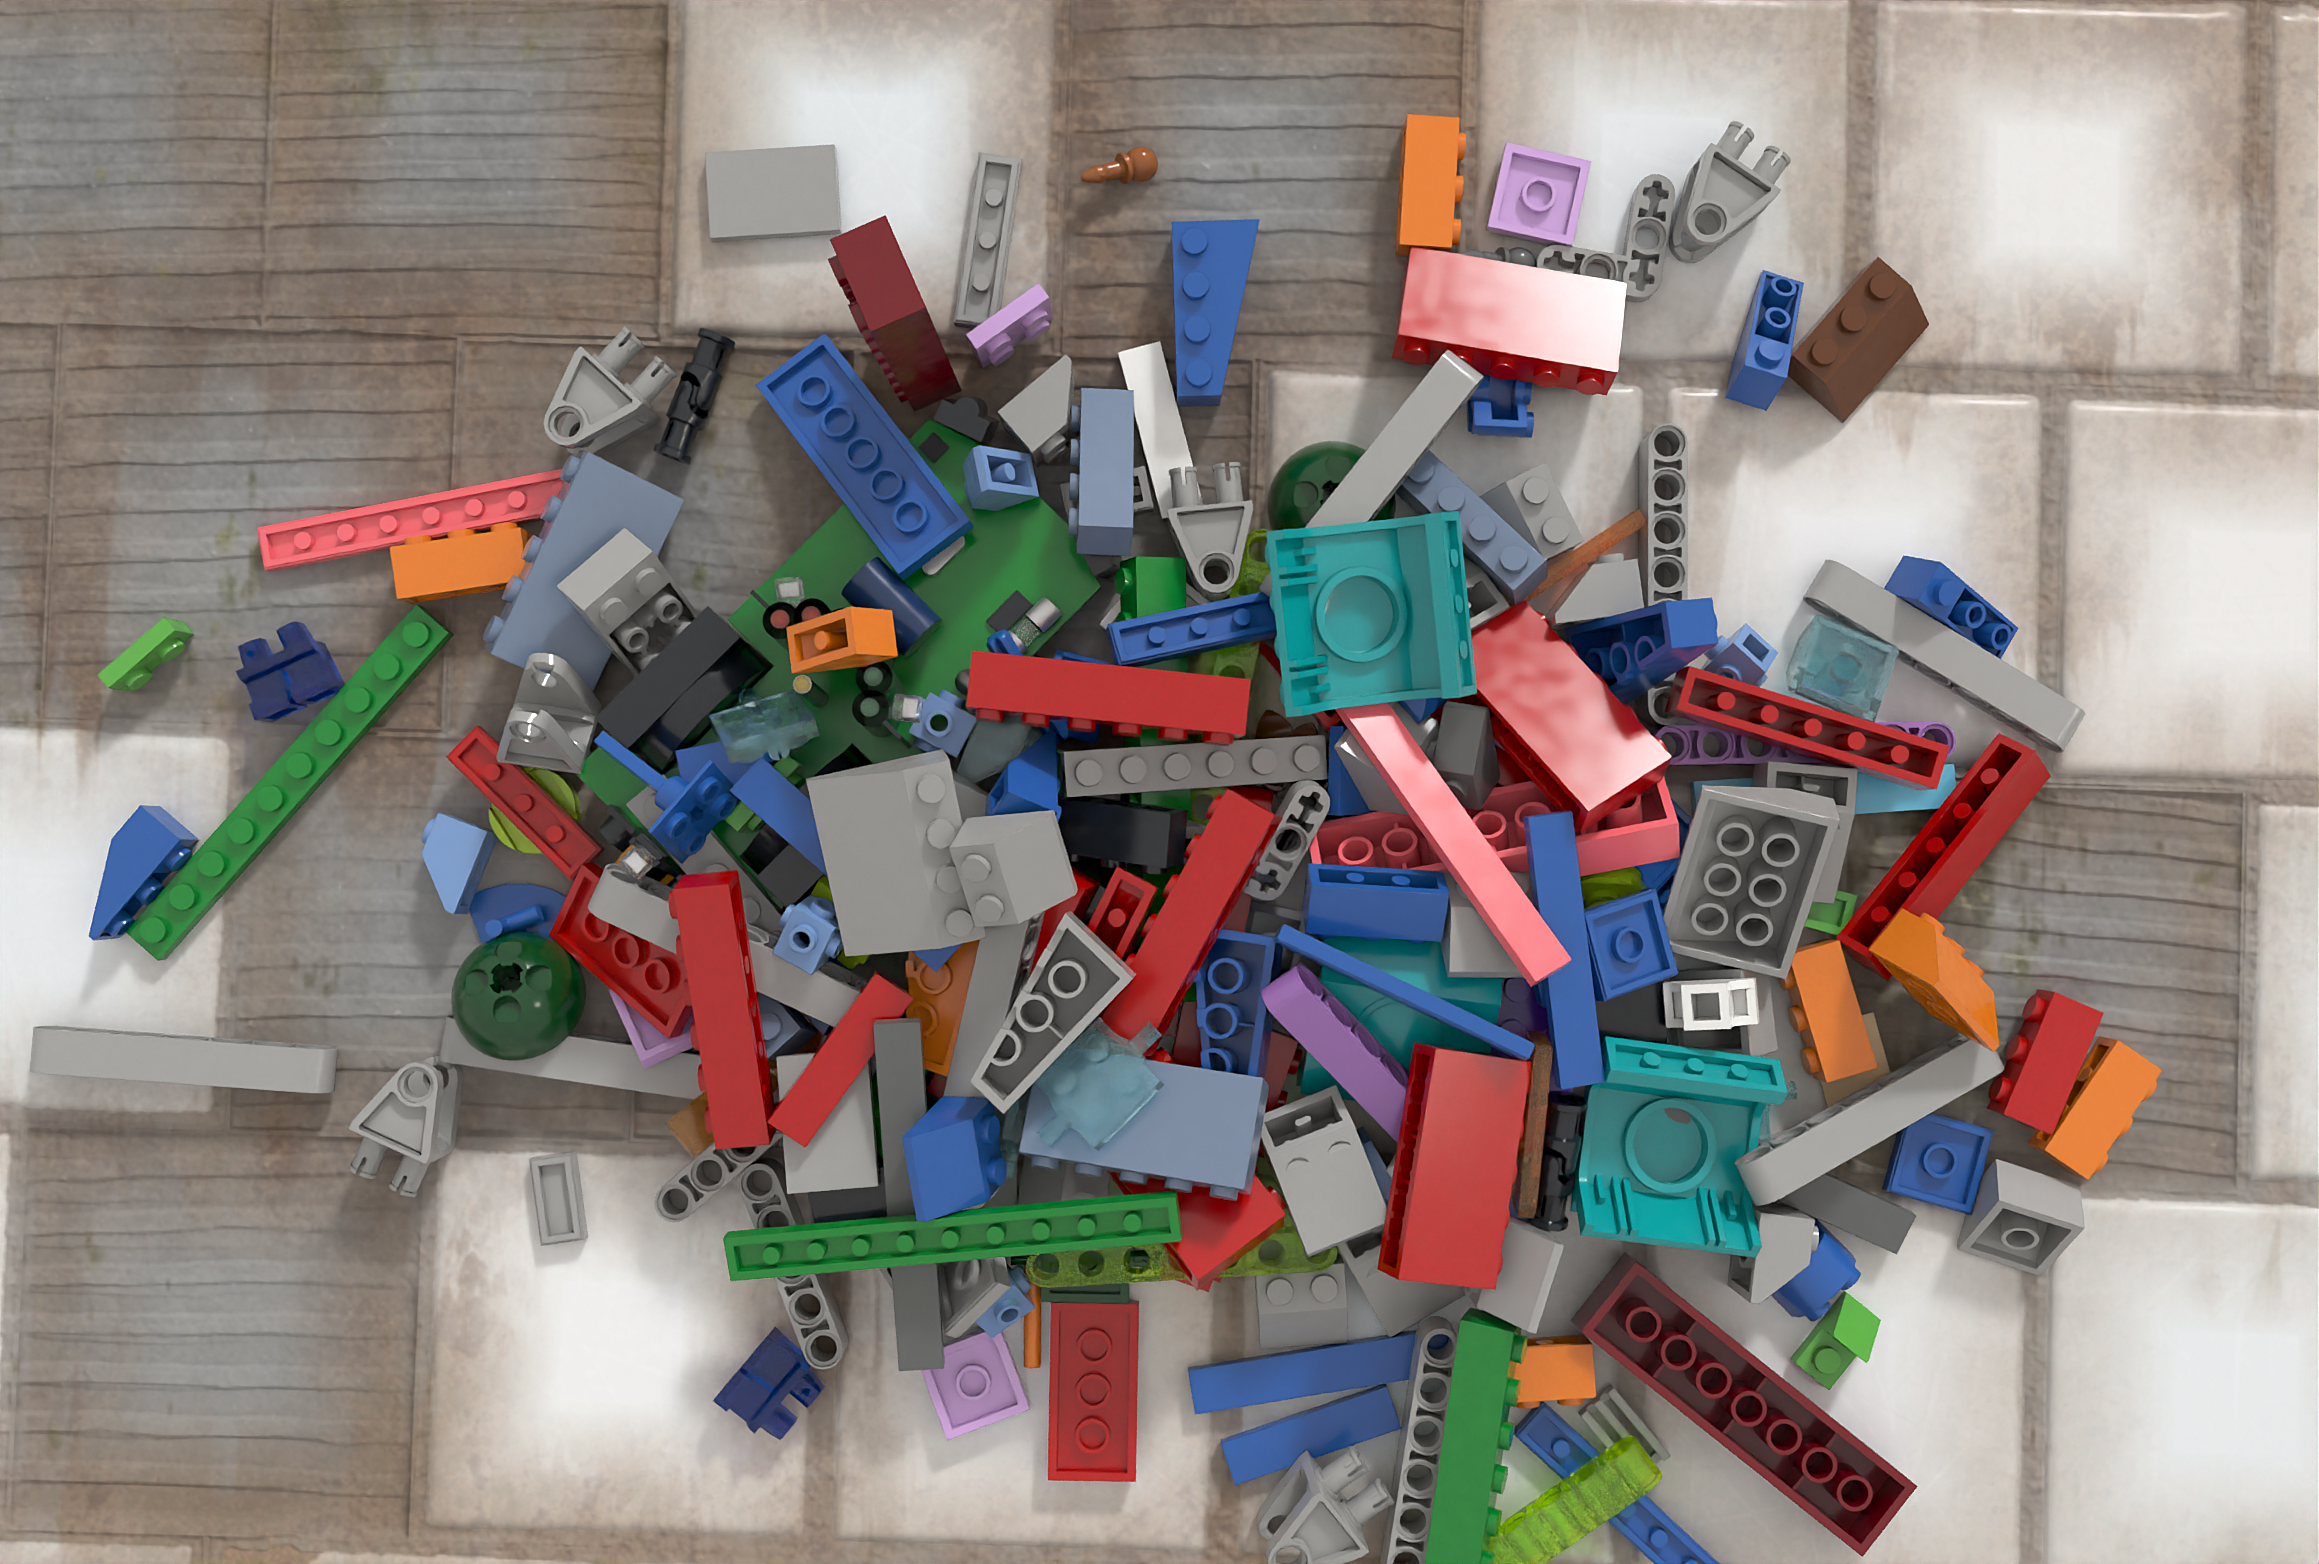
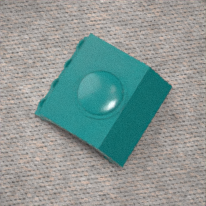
M1459 511L1266 532L1265 560L1270 568L1272 582L1270 606L1275 614L1277 629L1274 646L1276 655L1280 660L1282 676L1279 693L1280 699L1285 706L1286 717L1304 716L1332 709L1413 699L1460 698L1477 693Z
M1353 936L1320 937L1321 942L1494 1025L1497 1024L1501 1006L1503 978L1447 977L1440 942L1427 941L1416 944L1402 939L1382 938L1377 941H1369ZM1320 965L1319 980L1408 1072L1410 1071L1414 1042L1490 1053L1491 1046ZM1306 1050L1297 1071L1296 1086H1300V1094L1312 1095L1336 1085L1342 1099L1356 1101Z
M1605 1036L1601 1044L1605 1082L1585 1085L1584 1099L1587 1101V1107L1581 1115L1579 1134L1582 1139L1574 1173L1575 1183L1570 1211L1577 1212L1580 1236L1756 1258L1762 1248L1752 1198L1739 1174L1735 1161L1758 1147L1761 1118L1767 1103L1782 1105L1788 1095L1780 1060ZM1665 1109H1680L1690 1116L1691 1122L1688 1124L1676 1122L1666 1115Z

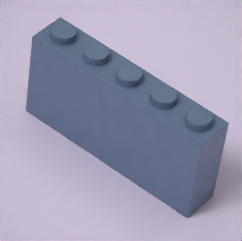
M580 450L577 457L570 455L564 464L560 479L565 482L558 496L551 495L547 500L540 517L545 521L544 526L538 537L532 535L528 540L521 559L525 560L526 563L520 576L513 575L508 581L502 595V599L507 601L500 617L494 615L490 619L483 634V640L488 641L484 649L490 654L521 668H525L527 659L531 654L548 653L556 655L568 662L593 692L612 652L581 618L556 586L624 528L658 556L684 499L590 452ZM539 669L544 673L551 674L550 670Z
M1066 1048L1032 1084L1019 1152L1032 1158L1031 1166L1058 1171L1059 1163L1076 1166L1075 1173L1084 1176L1102 1178L1103 1171L1120 1173L1119 1180L1126 1183L1147 1185L1148 1178L1165 1181L1164 1188L1169 1190L1192 1193V1187L1199 1186L1210 1188L1209 1196L1237 1201L1238 1193L1251 1195L1269 1085L1261 1077Z

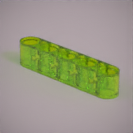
M1634 1436L1624 1437L1500 1523L1496 1538L1492 1536L1490 1538L1489 1551L1495 1553L1494 1564L1547 1563L1652 1490L1660 1482L1663 1472Z

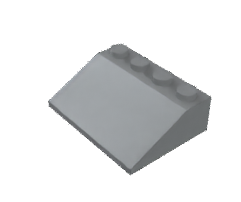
M944 749L806 779L846 957L941 949L986 938L984 927H975L949 849L963 823L950 760Z
M1702 785L1662 914L1672 952L1786 979L1840 822L1834 799L1789 788Z

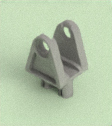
M1730 122L1728 129L1717 145L1711 143L1687 174L1669 236L1671 253L1681 262L1696 263L1706 258L1754 221L1781 191L1774 184L1783 170L1790 164V157L1783 152L1780 158L1771 166V162L1780 149L1775 146H1767L1752 170L1745 166L1738 159L1748 144L1754 139V133L1747 127L1736 142L1734 139L1744 125L1740 122ZM1683 231L1685 235L1687 234L1695 243L1703 245V247L1693 252L1686 250L1682 246L1681 240Z
M623 326L619 334L599 355L594 353L591 356L581 346L574 352L545 414V433L550 440L565 447L568 452L576 457L580 450L599 456L657 423L660 418L651 410L653 406L650 403L678 375L660 358L655 356L654 360L631 385L627 382L622 384L619 381L621 378L619 373L641 349L645 348V345ZM568 414L559 435L557 432L558 421L561 417ZM580 426L578 432L573 436L575 429ZM593 440L592 444L588 447L580 448V446Z
M1229 462V481L1226 480L1225 463L1212 466L1217 504L1199 505L1196 467H1185V486L1182 484L1181 467L1169 470L1173 508H1169L1167 513L1168 530L1180 557L1185 558V568L1194 589L1207 600L1213 602L1226 599L1235 588L1253 511L1252 500L1243 501L1240 475L1241 465L1239 462ZM1218 567L1226 573L1227 580L1222 584H1211L1205 579L1204 572L1209 568Z
M534 653L528 657L515 702L510 710L496 756L498 762L577 774L582 773L585 760L592 754L590 744L598 722L595 717L601 712L602 705L571 665L564 659L548 653ZM539 669L550 670L551 674L544 673Z
M440 1055L427 1058L423 1062L409 1063L400 1068L352 1120L349 1130L364 1137L348 1169L354 1174L360 1169L362 1171L359 1176L375 1179L388 1148L404 1154L388 1187L394 1192L402 1188L401 1195L416 1197L417 1190L430 1162H435L437 1159L451 1154L455 1147L463 1084L461 1066L442 1062L439 1060ZM435 1065L444 1066L448 1070L449 1081L444 1089L443 1076L440 1070L437 1071L433 1067Z
M1351 1447L1323 1469L1306 1450L1297 1458L1257 1513L1258 1529L1261 1535L1268 1540L1265 1549L1267 1564H1280L1276 1561V1556L1285 1547H1295L1300 1550V1554L1295 1561L1282 1564H1344L1361 1558L1369 1552L1362 1532L1365 1529L1364 1523L1380 1511L1394 1504L1395 1500L1386 1485H1383L1382 1480L1379 1478L1349 1500L1341 1493V1490L1369 1472L1368 1465L1360 1453L1357 1455L1358 1451L1355 1447ZM1277 1515L1288 1516L1277 1531H1272L1268 1528L1269 1521Z

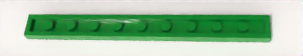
M416 604L126 930V933L157 961L166 960L454 634L424 607Z
M1177 1190L960 1210L926 1222L917 1221L916 1214L728 1231L723 1238L730 1281L1180 1242L1182 1241L1183 1231Z

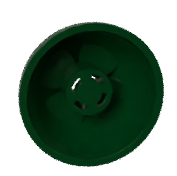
M1323 441L1306 446L1291 455L1279 468L1270 486L1267 509L1272 530L1305 528L1334 492V490L1329 491L1328 487L1336 489L1366 450L1346 442ZM1395 493L1373 521L1395 518Z
M507 933L491 938L479 945L461 964L452 987V1012L463 1037L481 1053L508 1061L531 1059L554 1049L574 1030L584 1010L586 984L582 970L575 958L554 940L535 933ZM515 977H520V980H519V979L510 980V979H511V978H515Z

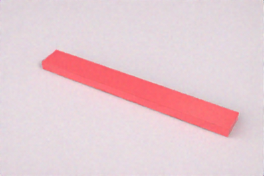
M562 469L257 527L264 570L273 572L387 550L393 546L404 545V539L412 536H431L433 541L448 538L447 532L453 530L473 529L475 533L491 530L490 526L498 523L512 522L522 524L542 520L540 517L547 500L551 495L557 497L565 482L560 479Z
M1389 703L1335 709L1528 984L1532 987L1567 966L1572 960Z

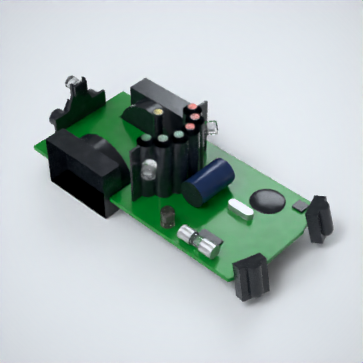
M963 397L958 400L942 399L933 419L979 442L991 441L1000 423L999 420L987 415V405L978 397ZM929 419L908 441L967 515L974 528L905 580H902L844 503L758 590H752L750 592L751 596L727 619L773 667L726 620L707 606L595 719L611 734L610 736L639 759L641 758L637 754L642 755L661 775L664 774L667 779L673 776L681 777L676 750L810 723L815 728L816 736L791 755L804 767L803 771L799 774L803 780L797 788L810 798L806 779L872 765L857 749L850 748L853 744L873 764L927 753L913 745L916 736L909 733L912 723H921L923 699L926 700L929 693L939 696L942 689L966 701L962 710L974 716L976 712H969L966 707L972 651L990 652L986 645L987 638L993 633L1004 629L1010 633L1023 656L1033 657L1101 589L1096 577L1109 579L1115 576L1118 568H1120L1119 562L1123 561V559L1118 555L1077 554V535H1068V524L1040 496L999 511L971 508L970 500L965 492L966 480L963 463L972 448L981 444ZM847 607L892 610L898 657L863 667L802 674L792 673L786 627ZM936 714L931 719V726L936 731H943L948 726V720L944 715ZM598 747L585 760L582 773H575L608 805L606 810L610 815L597 829L605 837V841L609 845L615 846L623 853L631 845H634L619 860L622 867L634 878L640 880L645 875L660 882L669 874L674 878L667 886L674 888L681 877L687 874L626 805L648 786ZM740 799L736 801V806L741 802ZM725 820L719 821L712 829L780 910L784 907L787 908L791 903L797 905L811 895L818 880L824 875L766 822L755 832L750 828L745 833L737 832ZM743 854L761 872L759 875L741 858Z

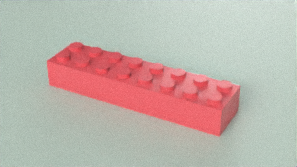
M1664 776L1661 781L1583 832L1579 833L1574 828L1580 877L1680 858L1679 823ZM1533 781L1493 788L1480 810L1464 808L1509 872H1530L1523 817L1559 811ZM1377 811L1322 822L1309 846L1313 864L1449 872L1410 815Z

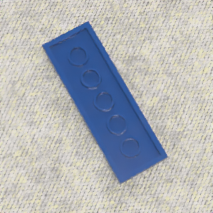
M825 333L756 384V387L902 580H905L974 528L967 515Z

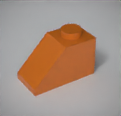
M847 607L786 627L791 671L793 674L863 667L898 657L892 610Z

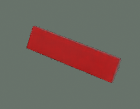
M476 726L446 758L570 881L575 880L581 865L593 862L605 848L521 765L498 762L496 756L500 744L481 726Z
M875 971L768 1117L767 1122L803 1147H806L875 1053L874 1021L899 1019L913 1001V996L878 971Z

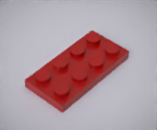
M595 862L582 864L549 936L668 1039L680 1036L693 1011L692 1006H687L684 1001L683 983L687 979L685 963L678 961L677 954L594 916L589 911L588 904L603 873V869Z
M1129 1300V1304L1051 1302L1048 1480L1136 1482L1139 1301Z

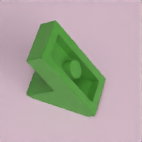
M1843 1291L1790 1359L1830 1390L1856 1356L1865 1363L1869 1361L1881 1320L1850 1294Z

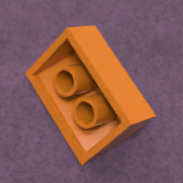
M1902 908L1869 948V951L1930 1016L1990 1051L1995 1052L1999 1047L1994 992L1982 980L1985 974L1984 971L1970 960L1962 957L1965 950L1954 940L1942 934L1946 929L1939 921L1926 913H1922L1918 917Z

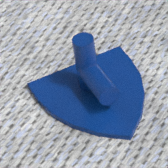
M503 884L475 893L469 911L482 943L491 938L514 932L535 933L552 939L549 936L550 931L567 896L553 889L532 884Z

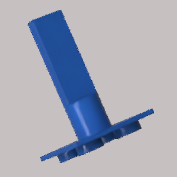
M604 731L594 740L608 756L656 792L655 805L662 809L664 813L651 826L648 832L681 864L703 847L706 836L719 821L726 819L736 806V801L739 798L729 791L734 785L711 760L704 765L688 784L679 776H673L668 780Z

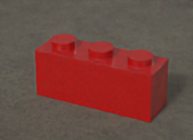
M2037 989L2035 995H2032L2024 1006L2022 1017L2025 1020L2019 1034L2014 1036L2007 1046L2005 1056L2008 1060L2004 1067L2005 1069L2001 1076H1997L1990 1086L1988 1094L1990 1103L1987 1109L2035 1130L2053 1135L2104 1013L2059 993Z

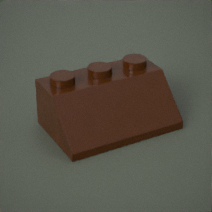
M1877 257L1861 270L1792 349L1787 375L1842 423L1846 421L1929 326V322L1912 285L1881 258Z

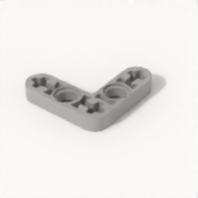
M1651 174L1644 177L1637 185L1631 199L1622 255L1565 245H1550L1544 248L1538 255L1535 267L1550 270L1544 264L1548 263L1552 257L1559 258L1558 264L1560 266L1572 268L1576 259L1581 261L1576 274L1586 276L1585 270L1589 264L1600 263L1608 271V280L1627 283L1625 301L1643 302L1648 300L1657 291L1662 279L1675 200V188L1672 182L1663 175ZM1651 187L1657 188V195L1664 197V199H1660L1656 204L1653 217H1644L1649 211L1650 198L1643 196V194H1646ZM1641 228L1652 229L1658 237L1657 246L1653 249L1641 248L1635 240L1636 231ZM1654 259L1655 263L1648 261L1644 266L1643 279L1650 281V284H1646L1641 291L1636 290V282L1629 280V278L1634 277L1638 272L1640 260ZM1565 269L1560 270V272L1571 273V274H1573V272H1574V271L1565 270Z
M1304 779L1294 783L1287 791L1275 813L1283 819L1255 868V871L1267 875L1270 871L1275 878L1272 884L1265 882L1261 886L1256 877L1251 875L1243 892L1260 900L1268 901L1281 896L1287 888L1330 808L1329 795L1316 781ZM1313 793V797L1317 800L1314 807L1307 805L1303 810L1299 799L1302 795L1310 797ZM1290 814H1293L1297 819L1300 816L1306 823L1305 827H1302L1294 819L1288 818ZM1187 820L1186 838L1190 839L1194 833L1195 835H1202L1206 826ZM1287 829L1295 830L1298 834L1295 846L1285 851L1277 849L1276 838L1280 832ZM1184 858L1183 864L1186 865L1188 859Z

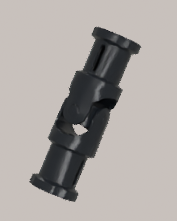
M704 328L699 329L698 336L700 340L692 361L685 364L679 385L666 413L669 421L660 443L655 444L653 449L658 454L687 465L691 461L689 453L697 432L704 429L715 395L723 380L720 373L729 350H733L735 347L733 340Z
M1552 1091L1546 1095L1549 1112L1547 1125L1541 1130L1537 1157L1538 1172L1534 1174L1533 1187L1537 1191L1534 1209L1528 1213L1530 1224L1544 1231H1563L1568 1227L1569 1222L1565 1211L1568 1196L1574 1190V1171L1577 1166L1582 1139L1578 1133L1580 1115L1581 1112L1586 1110L1587 1101H1585L1584 1097L1567 1091Z

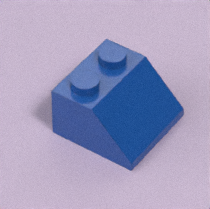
M943 1096L902 1137L917 1221L926 1222L985 1203L1006 1181L1007 1164L1001 1155L999 1143L1000 1122L998 1117L995 1116L993 1104L987 1098Z

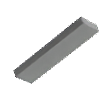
M981 152L978 154L954 318L955 326L976 328L1001 310L1022 169V158Z

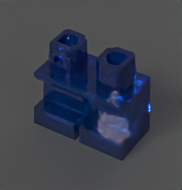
M295 621L276 630L284 650L272 654L267 640L263 638L254 639L238 646L244 668L237 670L236 673L239 679L246 684L252 699L249 707L254 720L273 723L308 707L307 704L313 705L336 695L345 685L326 644L315 641L304 623Z
M774 1327L722 1388L713 1402L726 1412L728 1409H731L746 1421L748 1428L754 1434L761 1427L770 1435L781 1440L798 1419L781 1404L784 1398L790 1393L808 1408L825 1386L809 1370L811 1365L805 1359L803 1352L778 1328Z

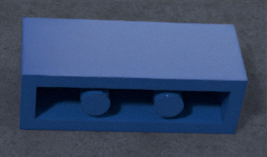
M1308 863L1302 905L1305 934H1315L1322 938L1353 936L1369 941H1377L1382 938L1402 939L1416 944L1427 941L1442 942L1449 901V891L1444 872Z

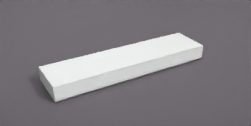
M1159 341L1118 352L1127 390H1134V417L1162 521H1166L1168 509L1173 508L1169 470L1181 467L1182 484L1185 486V467H1193ZM1198 486L1199 505H1203L1202 497Z

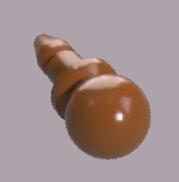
M1135 147L1127 154L1118 153L1114 162L1105 163L1102 166H1093L1082 173L1081 180L1096 184L1103 183L1104 180L1111 181L1119 179L1123 184H1128L1132 180L1145 182L1150 180L1157 171V157L1149 148Z

